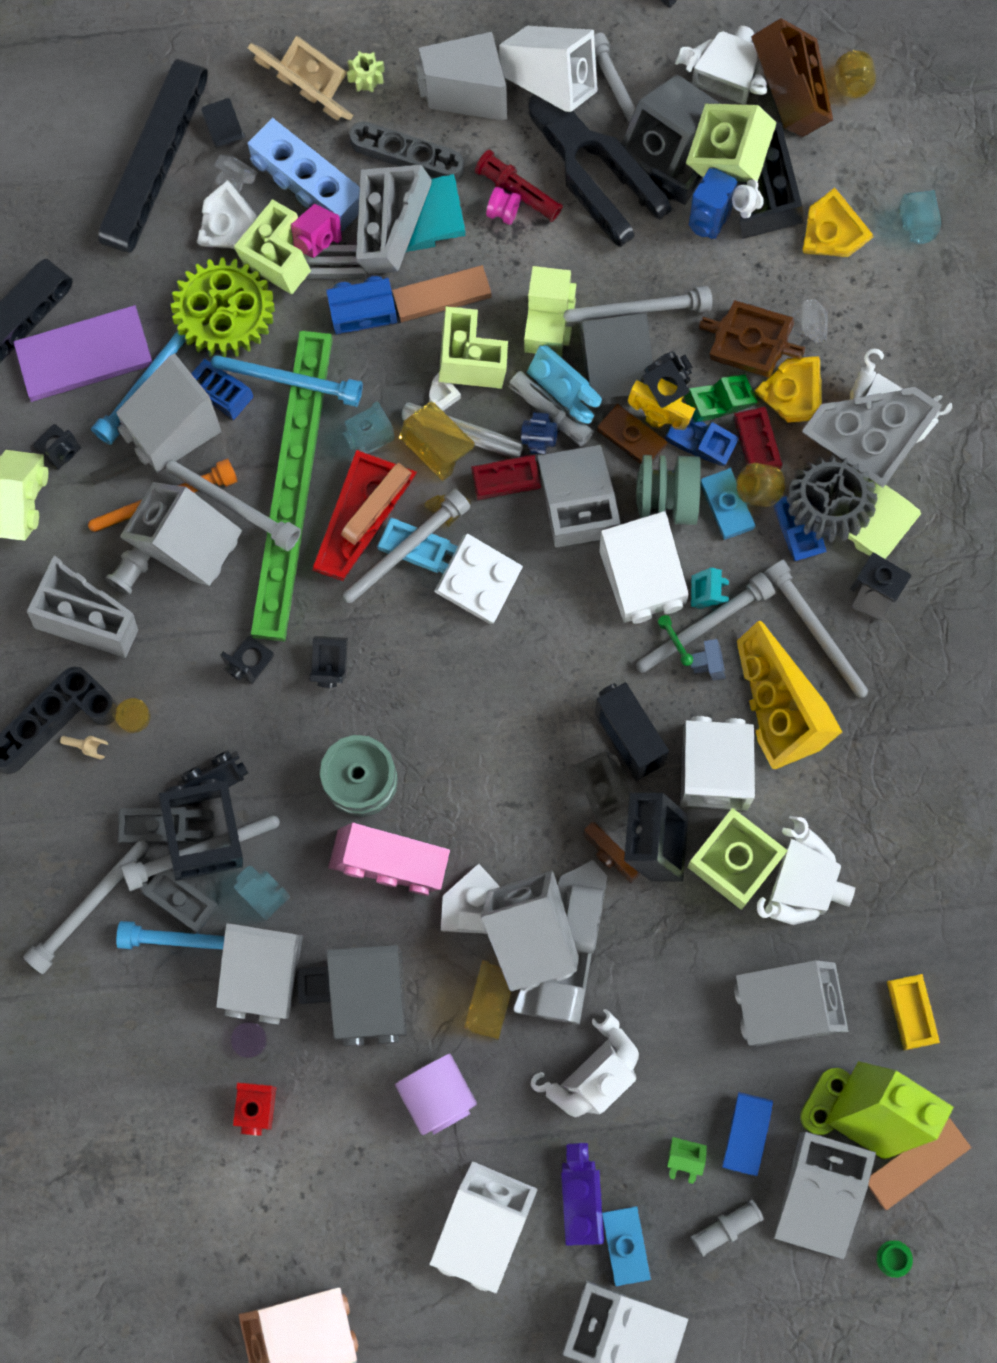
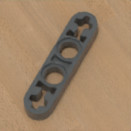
M358 122L350 129L349 135L352 148L360 154L399 167L422 165L427 174L433 178L455 174V180L457 181L464 173L463 157L453 149L370 122ZM369 134V138H365L363 142L359 141L358 137ZM395 141L401 145V148L395 153H389L385 151L384 146L388 142ZM417 151H426L430 157L425 162H417L413 159V155ZM439 156V161H436V166H434L436 160L435 157ZM455 162V167L452 166L450 170L445 169V165Z

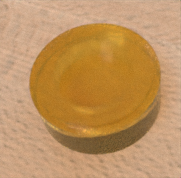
M129 698L118 705L115 718L118 725L126 732L138 733L148 726L151 714L143 701Z

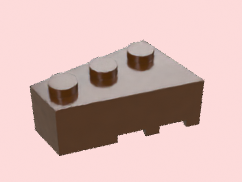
M782 18L752 35V41L784 127L804 137L833 121L817 38Z

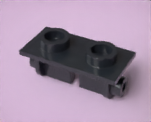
M227 750L211 759L212 764L200 770L199 766L183 773L181 775L182 780L178 782V785L189 788L199 786L200 782L208 779H218L219 782L227 780L229 788L243 781V776L249 773L243 762L235 763L236 760L240 759L238 752L235 751L230 754Z

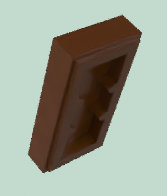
M618 403L597 426V431L639 464L642 463L643 455H652L653 462L667 446L665 439Z
M591 822L584 829L583 836L598 850L595 854L596 857L608 869L614 866L630 883L640 875L637 870L624 861L625 852L595 822Z

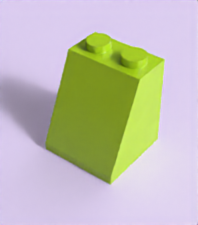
M858 1061L825 1123L865 1149L876 1152L875 1155L881 1159H887L937 1140L954 1107L897 1070Z

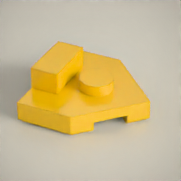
M835 187L809 207L803 253L849 257L873 238V233Z
M803 357L801 360L787 358L778 366V370L766 382L763 381L755 389L756 395L787 422L810 421L822 404L820 357Z
M660 379L658 382V390L665 396L673 395L677 390L676 385L664 379ZM638 380L635 381L628 398V403L635 410L641 408L647 416L646 421L652 427L661 428L663 424H673L672 427L674 429L686 430L695 411V408L681 402L683 397L661 408L649 387Z

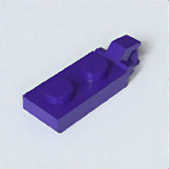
M588 1143L567 1144V1163H562L563 1172H561L566 1246L604 1244L600 1172L596 1170L595 1162L589 1161Z

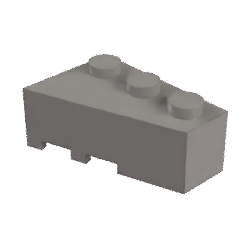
M422 165L361 170L356 260L368 274L399 271L432 183L431 178Z
M53 556L27 610L33 627L126 658L138 632L133 613L102 590L96 589L78 572L76 574L66 567L60 559Z

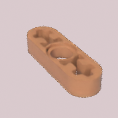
M397 463L351 518L341 535L355 545L406 484L412 472L400 463Z

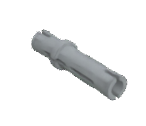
M522 371L518 372L511 379L508 387L519 394L538 412L549 414L550 421L557 423V431L561 430L566 433L580 447L588 442L594 431L573 417L567 407L558 403Z

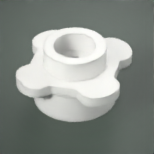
M754 179L748 180L747 185L737 186L732 195V204L737 211H740V215L743 218H749L751 212L755 209H760L763 205V197L757 189L758 182Z

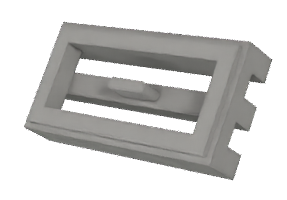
M329 245L315 258L304 254L309 268L310 265H329L330 267L360 265L356 260L357 245ZM361 265L360 268H310L311 272L305 279L366 278V270Z

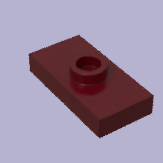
M766 406L734 413L733 419L749 475L754 476L780 470L783 465Z
M535 455L471 466L477 500L541 488Z

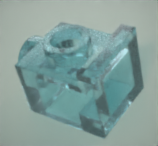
M935 190L903 194L898 207V213L902 215L903 229L909 232L910 242L924 244L936 239L942 224Z
M378 401L373 403L371 408L344 421L346 431L342 434L351 450L357 448V450L369 454L395 440L393 426ZM370 425L372 426V427H371L369 430H367V431H363V430H362V429H364V428H366V427H368V426H370Z
M250 865L236 878L238 883L234 888L265 920L291 897L282 887L278 891L275 890L279 884L266 870L260 875Z

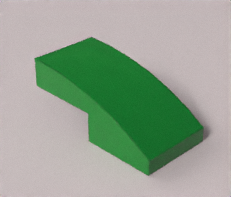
M746 374L720 378L714 385L689 388V393L684 396L687 405L695 408L692 416L695 423L736 413L758 403Z

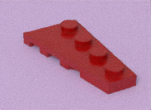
M356 450L312 571L344 581L412 483L417 472L408 469L412 474L406 484L363 537L353 545L341 535L343 529L396 465Z

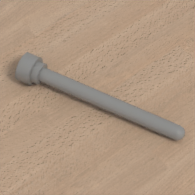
M604 33L594 34L595 60L599 63L630 124L636 109L609 57L610 43Z
M708 286L694 287L692 291L687 292V295L568 309L564 312L563 317L567 322H576L688 308L696 313L709 312L712 308V293Z
M171 460L167 462L166 470L270 533L271 538L275 540V544L280 548L290 551L297 543L301 534V529L290 522L277 523L176 461Z
M453 488L444 496L445 501L441 503L442 508L344 592V601L347 603L354 602L450 517L455 518L457 515L461 517L471 508L466 498L457 489Z
M781 560L771 566L763 574L776 589H781L854 694L859 698L865 697L868 693L867 687L791 582L793 577L790 573L792 570L785 560Z
M762 572L749 579V584L746 585L745 591L678 634L677 637L682 646L684 647L753 600L755 602L759 600L765 601L773 596L775 590L771 582ZM669 640L636 663L637 671L644 673L678 651L672 640Z
M269 816L238 828L239 841L242 842L277 828L280 824L278 817ZM228 832L179 851V854L183 856L230 846ZM169 854L142 864V862L135 864L134 861L121 865L120 868L129 891L143 887L142 883L148 881L147 877L171 869L172 863Z
M144 840L138 841L44 944L39 943L36 947L31 946L23 955V958L34 969L44 974L53 964L51 960L55 957L54 952L123 878L120 866L134 861L136 864L148 851V843Z

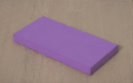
M135 305L13 341L31 402L149 367L153 362Z

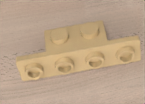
M298 36L295 37L282 61L275 58L265 49L250 43L248 49L256 54L254 60L267 69H270L272 66L278 70L277 77L290 86H293L295 83L301 87L300 94L313 103H316L317 100L325 105L323 111L338 121L340 117L348 120L352 119L353 114L331 99L347 74V71Z

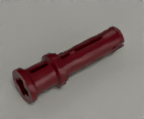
M489 149L478 160L474 173L479 176L483 174L495 183V187L502 188L504 191L507 189L511 193L521 195L522 201L548 218L549 221L553 222L559 216L563 205L519 176L516 167L512 164L506 165L495 157V152Z

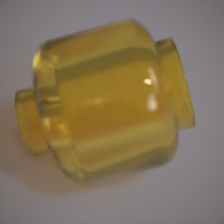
M858 50L849 51L836 61L834 66L836 86L842 95L850 98H861L874 88L876 72L874 60L870 54Z
M752 463L745 466L739 473L736 482L739 498L744 503L753 506H773L779 502L785 490L783 473L775 466L762 463Z

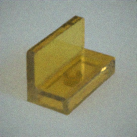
M429 402L406 418L400 434V439L442 481L452 475L456 461L470 452L475 445L434 402Z
M482 960L464 1029L467 1032L499 1040L511 992L501 967L491 965L489 961Z

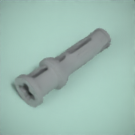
M134 546L131 551L127 550L122 553L121 562L112 574H107L105 580L118 591L130 595L132 592L131 587L139 575L146 573L149 565L147 561L151 556Z

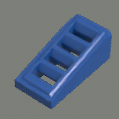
M204 359L191 374L198 380L206 370L210 372L200 385L209 395L212 405L234 421L254 398L252 391L241 381L221 369L214 368L211 362ZM215 377L219 379L210 390L206 389ZM224 384L227 385L219 396L215 395ZM234 390L236 392L235 395L226 402L225 399Z

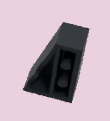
M781 122L776 123L758 179L757 189L763 197V205L760 209H755L751 212L749 218L740 217L742 239L804 223L803 206Z

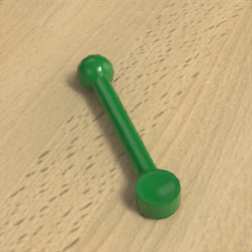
M668 615L659 617L658 624L670 636L681 655L680 662L684 666H690L693 663V656L685 651L671 627V618Z

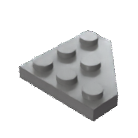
M916 387L862 396L841 402H831L820 405L802 433L841 460L847 457L848 465L851 467L859 463L858 471L860 473L868 472L869 479L884 488L942 408V405Z

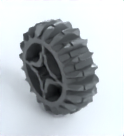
M834 455L829 458V462L825 463L819 457L815 465L807 462L804 465V470L798 469L795 473V480H792L789 484L790 492L787 495V502L790 504L788 510L790 516H795V525L805 524V535L814 531L816 532L817 541L822 538V535H827L831 543L835 540L836 535H839L845 541L848 539L849 533L857 536L861 528L866 529L870 523V518L875 514V505L878 497L874 493L876 488L875 482H868L869 473H859V463L851 467L848 466L847 457L839 463L836 462ZM833 492H836L835 500H832L831 506H828L829 498H832ZM812 506L817 507L820 510V512L815 510Z

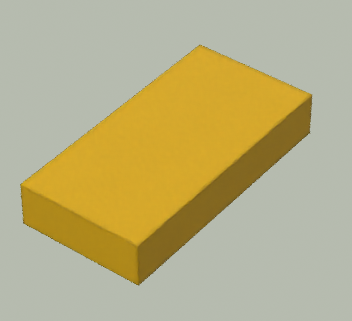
M923 974L887 981L903 1050L940 1043Z

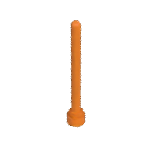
M228 458L217 462V466L211 468L212 472L201 476L214 485L218 484V486L224 484L227 487L238 482ZM186 482L177 485L187 487L193 493L199 491ZM142 500L90 520L88 528L92 532H97L130 519Z

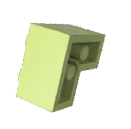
M272 199L234 245V248L243 265L249 264L250 271L255 272L258 270L262 278L292 295L311 270L302 251L293 245L291 224L298 219L297 213Z
M532 267L524 352L536 354L539 346L547 345L562 357L563 346H570L572 327L566 326L567 321L563 317L564 312L568 309H575L577 284L571 283L570 270Z
M446 306L442 327L438 382L502 389L507 367L508 341L476 338L478 310Z
M5 450L0 456V537L25 541L33 529H37L39 511L35 510V499L40 489L46 486L48 481V468L44 467L43 454Z

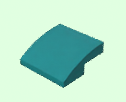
M455 174L431 179L430 189L406 252L435 247V241L466 236Z

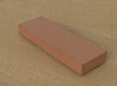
M483 265L392 290L401 322L445 311L446 306L459 307L492 298Z
M948 1118L937 1140L896 1155L870 1175L868 1188L883 1209L888 1210L970 1150L971 1146L952 1120Z

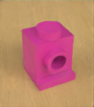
M314 204L291 224L294 247L312 258H315L321 251L329 247L333 241L336 243L342 241L340 216L319 205Z

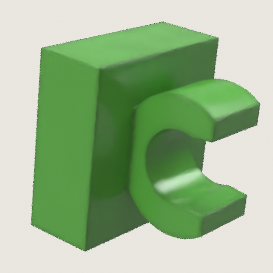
M672 1137L667 1167L670 1168V1178L675 1179L678 1170L689 1172L688 1183L693 1184L697 1175H703L707 1146Z

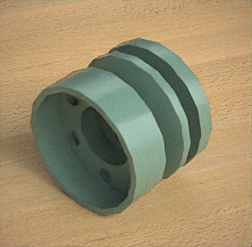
M643 455L641 466L637 472L636 505L640 519L650 516V509H656V514L664 512L666 509H672L674 524L697 525L700 501V457L677 456L674 470H667L665 455H659L658 470H652V455Z

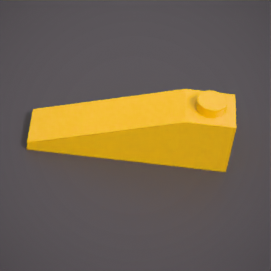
M762 621L756 622L737 640V646L744 678L749 681L753 699L749 700L751 711H756L759 729L755 730L757 740L771 768L778 769L821 751L840 735L842 730L827 703Z

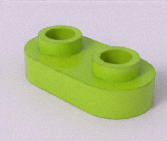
M832 1068L820 1075L800 1114L801 1123L809 1133L824 1135L833 1130L825 1122L841 1092H834L831 1088V1082L834 1079L840 1080L843 1090L850 1077L847 1071L840 1068ZM817 1110H822L826 1115V1120L822 1124L817 1123L814 1119V1113Z

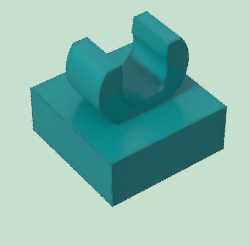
M708 568L691 575V607L703 609L729 601V597L721 595V588L729 585V580L722 578V570Z

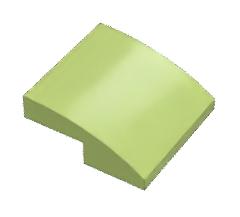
M875 483L874 493L878 497L875 505V514L870 518V523L866 529L861 528L857 536L849 533L848 539L854 542L855 548L869 556L874 552L886 559L921 515V512L907 499L885 485L882 488Z

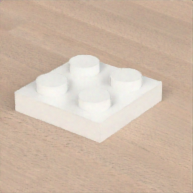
M465 534L434 592L488 624H492L495 622L523 566L473 536Z

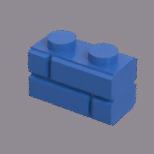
M714 167L708 169L702 179V183L699 184L693 194L689 226L695 234L711 239L717 238L723 228V224L729 218L733 207L732 195L737 187L736 178Z
M372 276L365 279L364 283L353 285L349 282H340L335 284L332 289L326 290L335 335L397 323L389 278L382 279L379 276Z

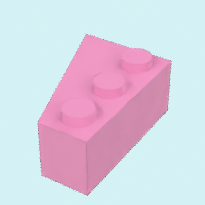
M351 823L338 829L328 868L342 871L344 874L356 878L368 877L377 879V883L385 886L396 887L397 884L408 886L409 892L429 896V892L441 890L450 849Z

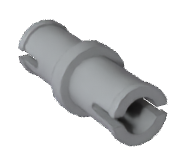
M750 1200L747 1204L725 1216L722 1214L718 1216L717 1222L696 1235H692L691 1239L699 1254L704 1257L707 1253L728 1240L731 1243L738 1239V1234L764 1219L755 1202Z

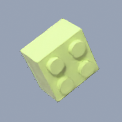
M705 104L686 163L701 177L705 176L709 168L714 167L736 178V181L748 182V180L754 179L758 182L776 122L759 105Z
M732 808L691 859L687 868L742 910L788 850Z

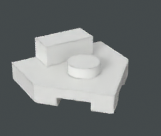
M228 180L203 201V221L197 243L205 247L234 248V245L258 217Z
M480 864L475 866L443 895L441 931L487 934L481 919L488 891L500 886Z

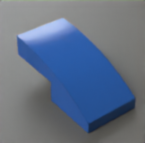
M693 417L686 430L674 429L672 427L673 424H670L663 438L683 451L721 466L726 465L739 440L738 436L713 422L709 425L703 422L695 423Z
M787 496L772 501L783 536L794 561L827 552L823 537L817 541L816 532L811 531L805 535V524L795 525V516H790L788 511L790 504L787 502Z
M738 1092L722 1168L758 1176L773 1100Z

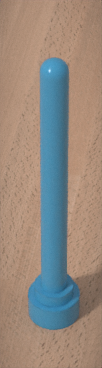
M177 331L109 416L105 415L103 419L99 418L91 427V431L99 439L112 445L119 436L117 427L121 423L116 412L169 356L177 353L185 343L186 335H179Z
M214 356L211 359V365L214 368L338 396L339 400H343V403L346 405L357 407L361 399L362 381L348 379V381L337 383L222 356Z
M120 921L116 943L117 948L133 949V946H140V943L223 950L225 936L143 930L141 926H136L135 922Z

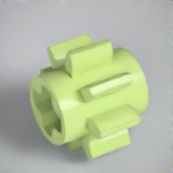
M358 52L354 60H348L350 70L347 72L348 82L356 81L357 91L362 89L373 92V88L378 83H384L382 74L385 71L383 61L376 62L374 52L371 54Z

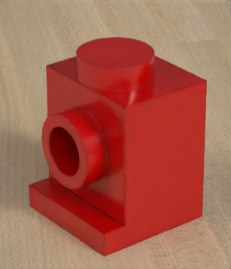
M237 1082L233 1126L241 1127L240 1134L262 1136V1129L272 1130L277 1087ZM250 1103H256L258 1105V1113L251 1117L247 1114V1106Z

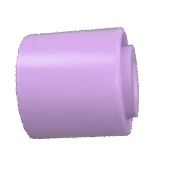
M451 1054L439 1058L395 1084L421 1135H425L432 1131L433 1135L471 1114L469 1109L477 1105Z

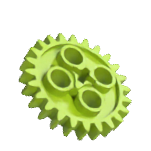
M224 258L220 259L219 266H214L211 259H208V268L206 269L196 264L197 273L194 275L186 271L185 275L188 282L178 280L177 284L180 291H173L172 293L173 300L175 301L171 303L172 313H175L172 318L174 325H179L177 327L178 334L186 335L187 345L196 341L197 352L208 347L210 357L213 356L216 350H220L222 357H226L227 350H232L233 354L238 356V348L241 346L246 351H251L249 342L253 341L256 344H260L259 333L268 335L269 330L266 324H273L274 322L271 313L275 312L274 302H271L273 300V293L271 290H267L268 281H260V272L258 270L250 274L248 263L241 269L238 268L237 259H234L230 266L226 265ZM223 284L230 286L226 290L216 289L219 285ZM245 304L253 306L246 311L239 309L240 306ZM198 305L207 306L203 311L194 310ZM221 325H228L230 327L226 331L216 330Z

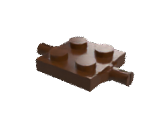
M734 300L728 314L720 322L703 316L699 324L700 330L716 334L715 343L709 353L712 361L764 377H771L777 361L783 355L801 360L805 352L804 346L788 342V337L794 326L793 317Z

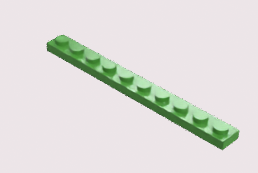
M300 331L293 373L326 380L332 335ZM292 385L270 518L277 523H292L301 529V534L295 546L290 551H285L275 544V540L267 532L251 630L252 638L284 642L288 627L324 397L322 392Z

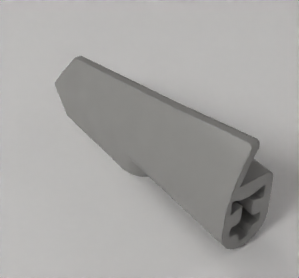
M594 860L561 875L558 882V889L579 957L577 972L561 981L551 979L541 982L534 989L528 991L520 990L514 1007L516 1013L565 1023L580 1024L590 960L596 947L608 877Z

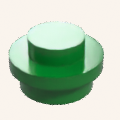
M890 1240L884 1242L878 1248L876 1262L882 1273L889 1277L899 1278L910 1271L913 1264V1256L908 1246L903 1242Z

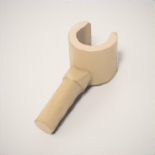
M62 736L60 739L61 744L82 749V752L87 756L96 759H103L105 757L97 754V748L100 744L108 745V742L94 736H88L85 740Z

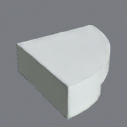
M438 373L432 381L429 400L431 409L441 413L461 398V394L452 383L438 382Z

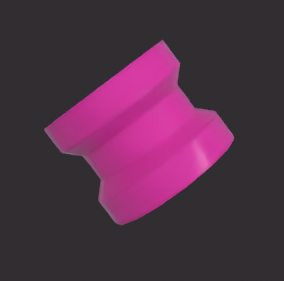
M495 187L488 202L486 216L492 219L496 217L501 218L504 223L511 225L518 212L521 195L516 193L507 194L502 188Z

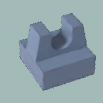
M718 640L704 641L705 651L691 654L693 656L691 668L694 670V673L709 672L713 681L725 679L721 646Z

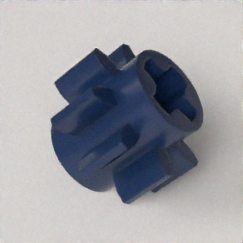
M533 413V418L523 421L521 442L528 445L530 453L546 454L548 446L555 447L557 423L550 422L549 414Z

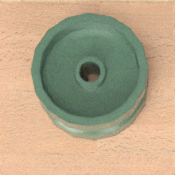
M352 735L339 739L328 748L321 761L320 778L324 791L338 810L350 816L366 817L379 813L390 804L397 791L398 775L392 756L381 742L370 736ZM362 772L363 778L356 779L355 774Z

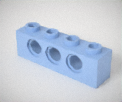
M274 118L247 143L251 154L250 161L258 170L269 172L282 189H290L295 193L297 200L306 208L316 204L339 215L342 232L358 216L360 187ZM281 157H288L286 160L278 161ZM303 175H311L307 179H300ZM326 193L334 194L333 196L328 198L322 197Z

